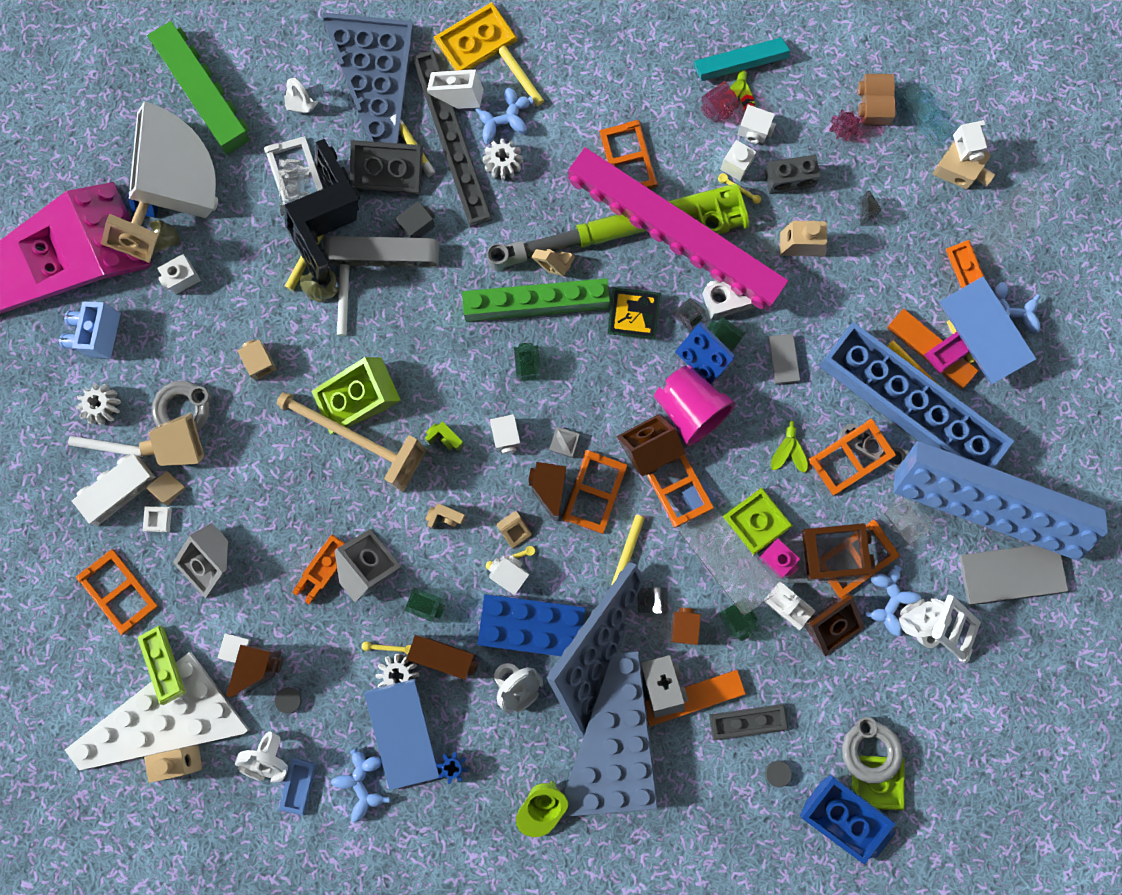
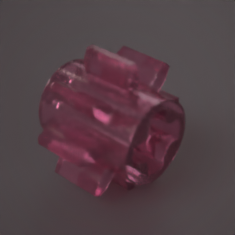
M842 109L838 116L833 115L830 121L833 125L829 131L835 133L836 139L840 137L848 141L851 134H857L859 128L856 126L860 119H856L853 114L854 111L844 112Z

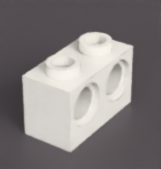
M712 281L707 284L702 293L711 320L756 308L752 304L751 299L736 294L731 290V286L725 282ZM713 295H722L724 302H716Z

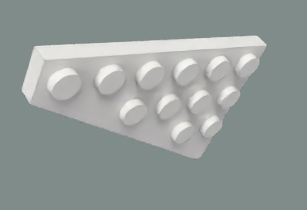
M189 652L176 662L186 694L163 706L159 704L153 684L150 682L66 748L65 751L79 770L237 736L247 733L250 729L193 653Z

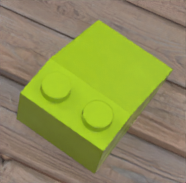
M364 357L312 390L321 414L346 428L377 415L401 401L382 357ZM328 429V431H329L330 434H334V433H335V432H333V431H331V430Z

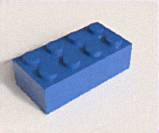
M484 594L477 645L562 656L564 650L571 644L579 629L583 627L585 607Z

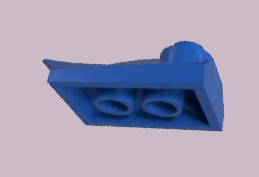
M829 775L820 782L805 802L800 814L804 821L864 865L870 858H877L895 835L894 826L896 823L833 775Z

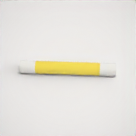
M396 114L390 118L394 125L396 120ZM401 119V137L406 144L418 145ZM423 153L422 169L427 177H430L436 172Z

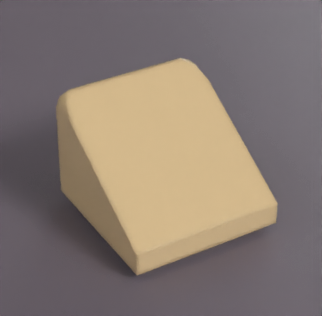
M166 471L146 488L163 504L169 506L186 487Z
M514 511L496 524L512 549L532 536V533L517 511Z

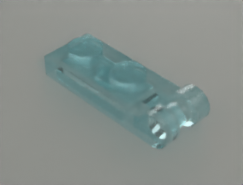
M915 80L894 93L896 100L930 144L933 145L938 142L942 135L947 136L953 132L951 123L942 117ZM934 123L937 128L932 129L930 125Z

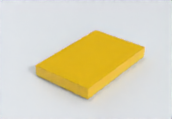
M493 2L434 36V41L454 70L460 71L474 68L499 53L498 50L502 46L509 47L517 42V37Z

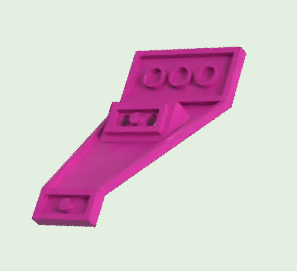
M114 182L65 191L0 240V314L102 279L150 268L151 262L148 263L101 244L109 214L131 222V218ZM37 247H42V248H44V250H43V251H39V250H37L36 248H37ZM45 268H52L54 271L49 272Z

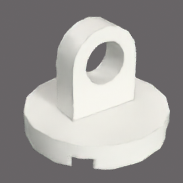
M921 599L916 603L906 605L900 612L901 617L899 621L901 628L905 633L915 636L918 642L925 647H936L940 642L932 637V631L935 623H938L945 602L938 599H931V601L925 602L924 599ZM950 616V618H949L947 627H949V625H950V623H951V621H952V617H951V616Z
M506 663L499 666L494 673V679L500 688L497 695V703L506 713L511 714V711L521 712L529 707L537 699L539 687H543V677L534 668L526 667L519 670L515 665ZM506 673H513L506 681H502V677Z
M270 731L262 738L257 751L247 750L240 752L235 762L238 770L242 774L259 781H264L265 777L271 778L270 782L274 783L284 780L287 775L288 765L276 757L280 736Z

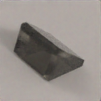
M867 191L860 200V225L875 219L881 211L871 191Z
M691 298L673 312V315L689 333L700 322L704 324L709 320L706 310Z
M641 588L638 593V613H668V588Z

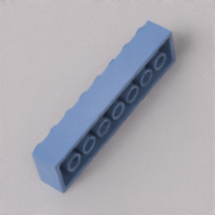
M854 322L848 326L818 365L920 442L993 469L1014 442V440Z
M920 441L915 443L895 471L894 494L1080 561L1108 532L1105 509Z

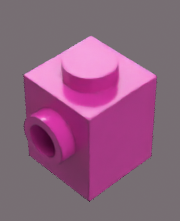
M778 538L759 557L780 579L785 575L790 578L799 568L796 563L800 558Z

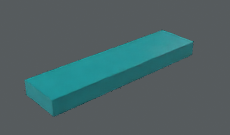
M780 37L695 60L694 68L700 80L705 81L790 58V49L783 38Z

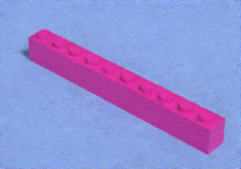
M584 147L568 169V179L577 189L583 188L589 192V195L595 201L604 202L615 214L627 217L633 226L638 229H645L654 240L658 242L663 241L677 255L683 254L690 259V262L699 269L704 268L710 272L711 277L716 281L727 283L731 286L733 292L740 296L745 295L751 299L752 304L757 308L768 311L787 284V279L586 147Z

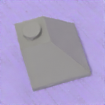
M210 523L189 535L173 561L176 567L205 599L210 596L227 570L228 540L213 523Z
M371 529L335 550L339 583L354 602L372 592L401 568Z

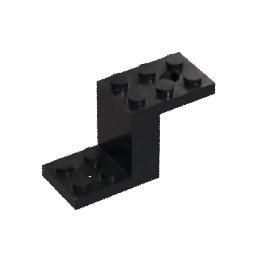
M325 139L316 142L315 166L327 187L284 205L285 227L315 282L319 285L327 283L328 263H330L326 251L324 249L320 250L317 245V237L356 221L357 211H359L358 200H360L356 187H351L348 182L349 177L346 169L338 164L334 148L332 146L329 147Z

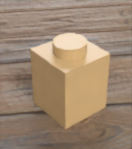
M260 339L257 341L250 340L242 345L243 348L237 350L250 377L255 381L277 370Z

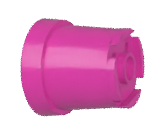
M685 365L675 371L665 380L667 383L665 388L662 390L659 387L654 394V399L661 405L680 430L679 436L687 446L698 443L716 429L728 417L736 405L728 395L717 391L691 365L689 367Z

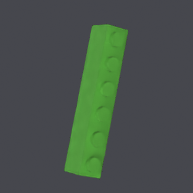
M169 21L149 33L147 36L226 155L249 142L250 138L247 132L250 129L242 118L239 120L234 114L237 113V110L230 99L225 102L222 97L225 92L217 81L215 83L211 81L210 77L213 74L205 63L202 65L197 59L201 57L193 45L188 47L185 42L188 40V37L182 28L176 29L172 21Z
M607 278L462 291L463 311L466 322L609 309L610 304Z

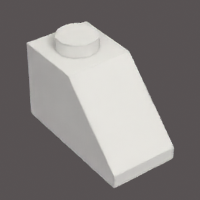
M476 69L431 72L427 88L428 94L457 109L480 108L484 90Z

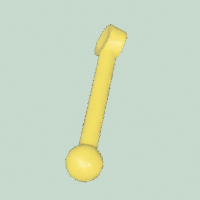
M724 173L718 177V181L722 184H735ZM739 186L741 193L751 198L754 204L761 202L760 195H753Z
M528 546L525 551L512 556L515 558L525 555L532 556L535 553V549L533 546ZM488 561L486 563L487 569H489L493 561Z
M368 641L362 644L364 651H369L370 649L405 652L407 655L411 645L406 647L376 645Z

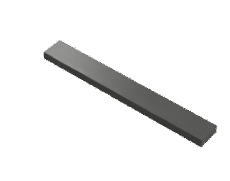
M431 50L412 56L469 227L492 221L454 107L427 92L431 72H441L435 52Z

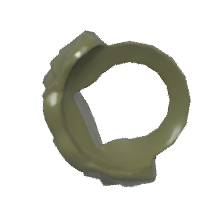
M163 220L150 222L152 230L159 233L153 254L165 250L168 246L180 245V237L172 225L165 223Z
M329 269V273H327L330 275L331 281L325 289L317 282L312 281L313 276L311 273L301 276L300 286L308 298L321 303L332 299L338 294L339 289L336 287V275L332 270Z

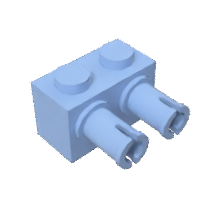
M82 302L81 311H67L65 315L73 317H65V323L68 326H77L75 334L63 333L60 336L62 339H67L59 340L61 348L74 349L90 358L111 359L121 313L102 302Z

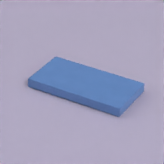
M984 276L939 302L990 385L1036 360V357Z
M412 679L365 691L364 695L389 790L439 778L440 774L436 766L437 762L416 680Z

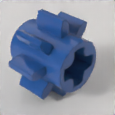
M454 751L453 756L450 758L444 753L443 759L445 762L437 763L436 765L438 768H442V773L438 777H447L448 784H451L453 778H457L461 782L463 779L460 773L468 772L469 770L467 767H463V762L467 758L459 759L457 751ZM452 761H455V766L459 767V770H456L454 774H451L450 769L446 768V765H449Z

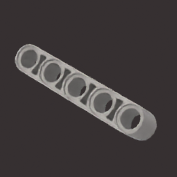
M327 236L322 238V249L326 251L329 257V266H333V263L334 266H340L341 264L357 266L358 264V266L435 268L439 265V241L432 238Z

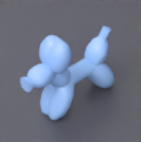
M507 88L504 92L505 101L509 105L507 114L493 117L491 113L476 108V111L480 114L481 121L485 124L483 129L484 143L489 144L493 141L497 126L508 123L516 132L525 135L527 133L526 124L517 115L519 109H525L529 104L533 105L532 96L529 98H517V93L513 89Z
M1005 282L999 283L993 292L1009 317L1022 318L1028 331L1037 334L1040 331L1041 325L1034 313L1037 310V301L1040 296L1036 294L1032 300H1029L1024 305V308H1010L1004 299L1008 293V286Z
M897 565L889 571L887 576L881 573L871 576V582L877 587L886 588L891 598L885 609L864 612V617H871L876 621H884L886 628L891 634L901 636L902 628L894 613L899 603L913 604L921 600V596L910 591L900 592L896 583L899 581L900 571L903 569Z
M358 747L350 752L353 755L352 761L357 767L353 774L337 776L331 781V784L337 788L353 787L360 800L353 808L351 820L354 823L360 821L365 816L369 806L377 807L382 803L390 802V797H382L376 793L368 794L362 781L366 777L367 771L379 769L382 765V760L376 756L366 759L362 752H358Z

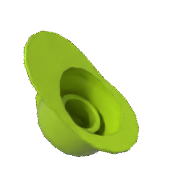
M554 781L535 785L518 810L516 826L525 836L542 837L548 834L566 812L568 800L556 787Z

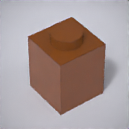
M680 607L679 612H673L670 642L698 645L701 614H694L695 609Z

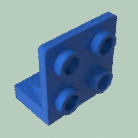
M701 322L675 351L688 366L691 365L710 384L724 374L729 368L728 365L735 359V355Z

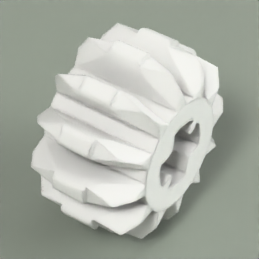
M502 138L500 144L492 141V148H485L486 155L483 157V163L486 164L485 170L486 172H492L494 179L501 174V180L504 181L506 174L513 178L515 176L514 171L520 172L523 156L520 155L521 149L514 147L512 140L505 144V140ZM505 157V161L501 162L500 158Z
M92 384L91 390L83 388L85 395L77 396V399L82 401V403L76 405V408L81 411L80 417L84 420L87 419L88 423L92 425L96 422L99 425H105L106 419L114 421L111 414L113 412L116 414L120 413V410L115 408V406L121 404V401L115 398L117 392L113 389L110 390L109 386L105 384L101 387L98 384ZM97 402L101 403L100 407L95 406Z
M395 654L394 662L389 656L385 657L388 666L384 664L378 665V668L384 671V674H376L377 679L384 678V682H381L378 687L397 683L396 678L391 676L392 673L396 672V668H399V673L404 674V677L399 679L400 682L411 680V677H419L420 673H411V670L416 668L417 664L412 663L407 666L409 660H406L407 656L401 662L400 654Z

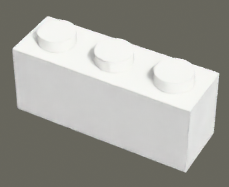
M131 454L122 457L117 462L118 465L101 473L94 484L78 491L77 497L72 502L89 524L99 526L157 479L139 456Z

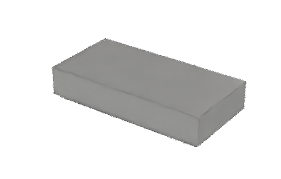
M793 334L769 336L768 343L774 384L799 382L800 376Z

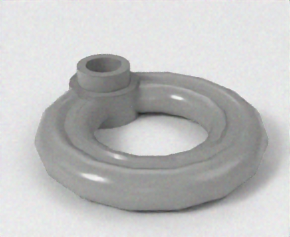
M174 381L164 385L157 392L152 403V416L156 426L171 421L167 414L169 401L177 395H185L189 397L190 402L195 406L193 419L197 432H199L205 426L209 417L210 391L189 381ZM200 393H204L205 398L202 401H199L198 399Z
M870 717L859 719L855 726L846 734L842 745L843 760L848 770L857 779L867 783H882L891 779L899 771L903 760L902 745L897 735L888 726L875 722ZM863 723L869 727L867 733H864L861 729ZM876 737L885 744L888 756L882 766L870 768L860 761L857 748L864 738Z

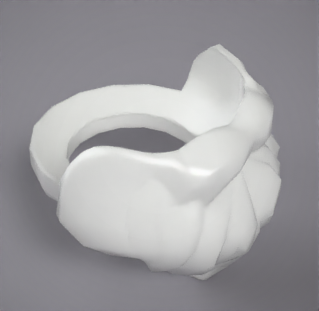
M298 78L287 80V91L284 96L287 111L297 113L311 112L318 104V100L313 101L309 98L307 91Z

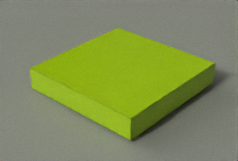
M762 487L722 517L752 556H755L793 526Z
M858 755L860 761L870 768L882 766L887 759L884 756ZM905 758L902 760L899 771L891 779L882 783H867L857 779L852 774V790L877 809L904 811Z

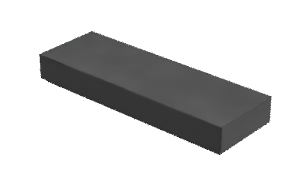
M784 704L709 714L713 740L789 730Z

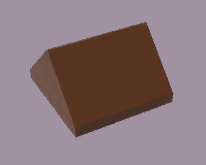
M851 595L838 598L804 624L805 629L824 656H827L865 629L854 598Z

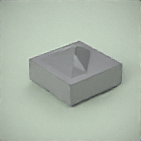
M556 427L549 451L573 458L580 434Z

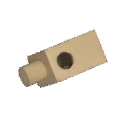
M955 140L932 173L934 176L964 189H968L975 180L987 187L995 176L994 173L984 167L991 157L990 153L985 150V157L975 162H970V160L960 161Z
M792 221L780 232V256L825 257L827 249V222Z
M192 413L154 427L149 431L150 440L139 443L142 456L155 454L157 463L160 466L198 464L204 458V452Z
M198 744L145 756L149 783L203 770ZM185 755H187L189 760L188 766L185 763Z

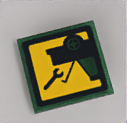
M613 287L607 334L655 340L661 293Z

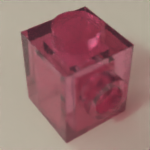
M726 81L701 97L702 112L707 119L711 117L715 123L719 120L724 121L733 114V111L739 107L738 98Z

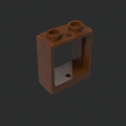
M865 523L810 528L802 531L808 581L865 576L872 574V569H875L874 555L869 554L868 546L872 542L870 529H866ZM857 532L862 568L820 572L816 536Z
M421 635L414 636L406 659L464 680L469 679L470 675H475L479 661L475 660L477 654Z

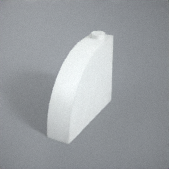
M144 101L137 112L129 199L207 218L212 211L216 210L218 198L215 197V170L209 152L199 136L182 119L160 106Z

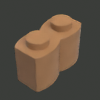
M865 74L862 81H859L857 93L858 96H862V103H859L858 117H862L863 125H891L895 118L894 74Z

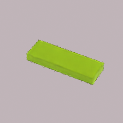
M159 625L138 636L137 638L159 704L164 706L186 694L164 627Z

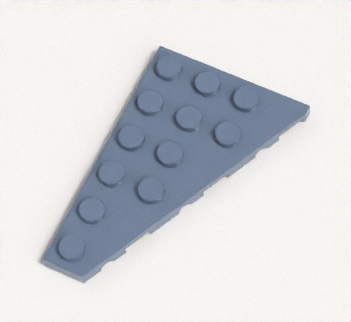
M323 12L322 17L368 140L372 142L399 143L400 121L403 115L414 29L413 21ZM396 114V120L394 125L390 118Z
M628 562L619 573L615 582L606 591L603 599L593 609L588 620L579 629L571 644L564 650L563 655L556 665L551 668L546 677L577 736L584 738L586 727L592 715L612 654L617 653L625 634L627 625L624 624L627 612L629 608H634L637 595L643 583V578L637 564Z
M639 651L612 654L564 792L568 800V808L562 817L658 808Z

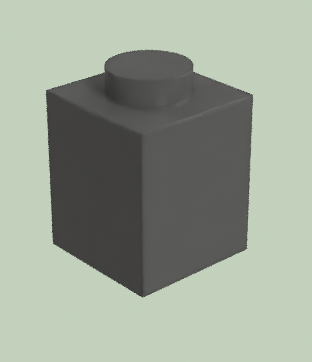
M419 201L396 217L398 226L408 238H420L435 227L433 221L435 215L427 205L423 207Z

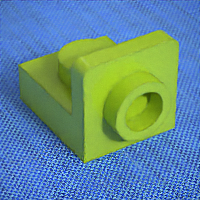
M443 421L439 425L437 423L433 424L426 432L425 440L430 445L442 435L443 437L440 441L449 450L454 448L458 452L465 446L463 441Z

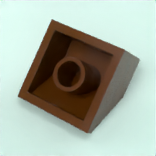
M659 414L616 436L633 467L641 476L653 474L659 467L667 463H674L680 456L686 454L676 429Z
M536 462V468L530 469L529 486L533 487L534 495L553 521H558L567 466Z
M240 645L226 696H244L275 677V673L280 672L283 658H280L281 652L255 645Z

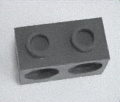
M816 154L769 161L765 170L769 194L815 187L821 177Z

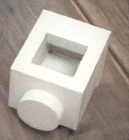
M984 120L961 125L953 134L960 161L970 160V162H975L985 157L984 151L987 149L988 141L986 135L982 132V128L985 125Z

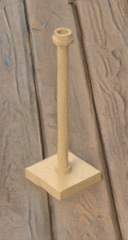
M139 202L131 222L109 214L101 244L150 263L159 233L141 227L150 204Z
M283 392L277 399V405L283 411L289 408L392 462L384 480L401 492H404L427 451L416 438L408 435L399 453L396 454L293 400V395L290 393L286 394Z

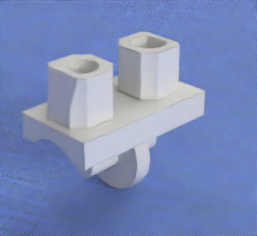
M778 582L764 600L766 604L798 630L802 629L815 612L811 606L782 582Z

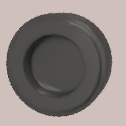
M292 687L281 689L275 697V705L282 713L295 712L302 703L300 692Z
M775 760L766 766L765 778L771 785L784 787L790 782L792 772L786 763Z

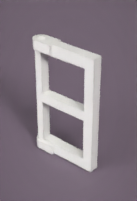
M305 136L279 144H272L264 148L284 205L289 203V199L283 182L312 174L317 191L323 189ZM302 146L309 167L280 175L274 154Z
M948 595L938 623L936 622L933 628L932 637L943 644L962 663H967L970 660L973 651L972 646L981 622L954 596ZM954 608L958 615L948 639L945 637V633ZM967 620L970 623V627L964 643L959 649L956 645L964 622Z

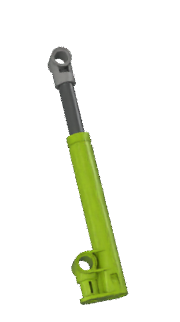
M736 183L668 201L705 226L708 222L714 223L717 228L711 230L718 235L741 226L743 229L749 228L748 213L741 191ZM616 214L589 221L586 224H578L576 229L526 243H523L521 240L506 245L493 244L487 251L488 264L492 270L499 272L505 270L508 266L527 262V258L532 257L536 249L557 251L576 245L585 248L592 244L597 245L646 232V230L636 228L630 223V219ZM497 254L504 256V259L501 261H494L492 258Z

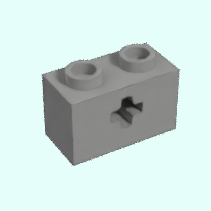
M670 655L642 662L641 670L654 717L658 718L685 711L684 702L688 701L685 687H680L677 678L681 677L677 662L672 663ZM666 682V685L669 686V689L664 690V687L661 686V683Z

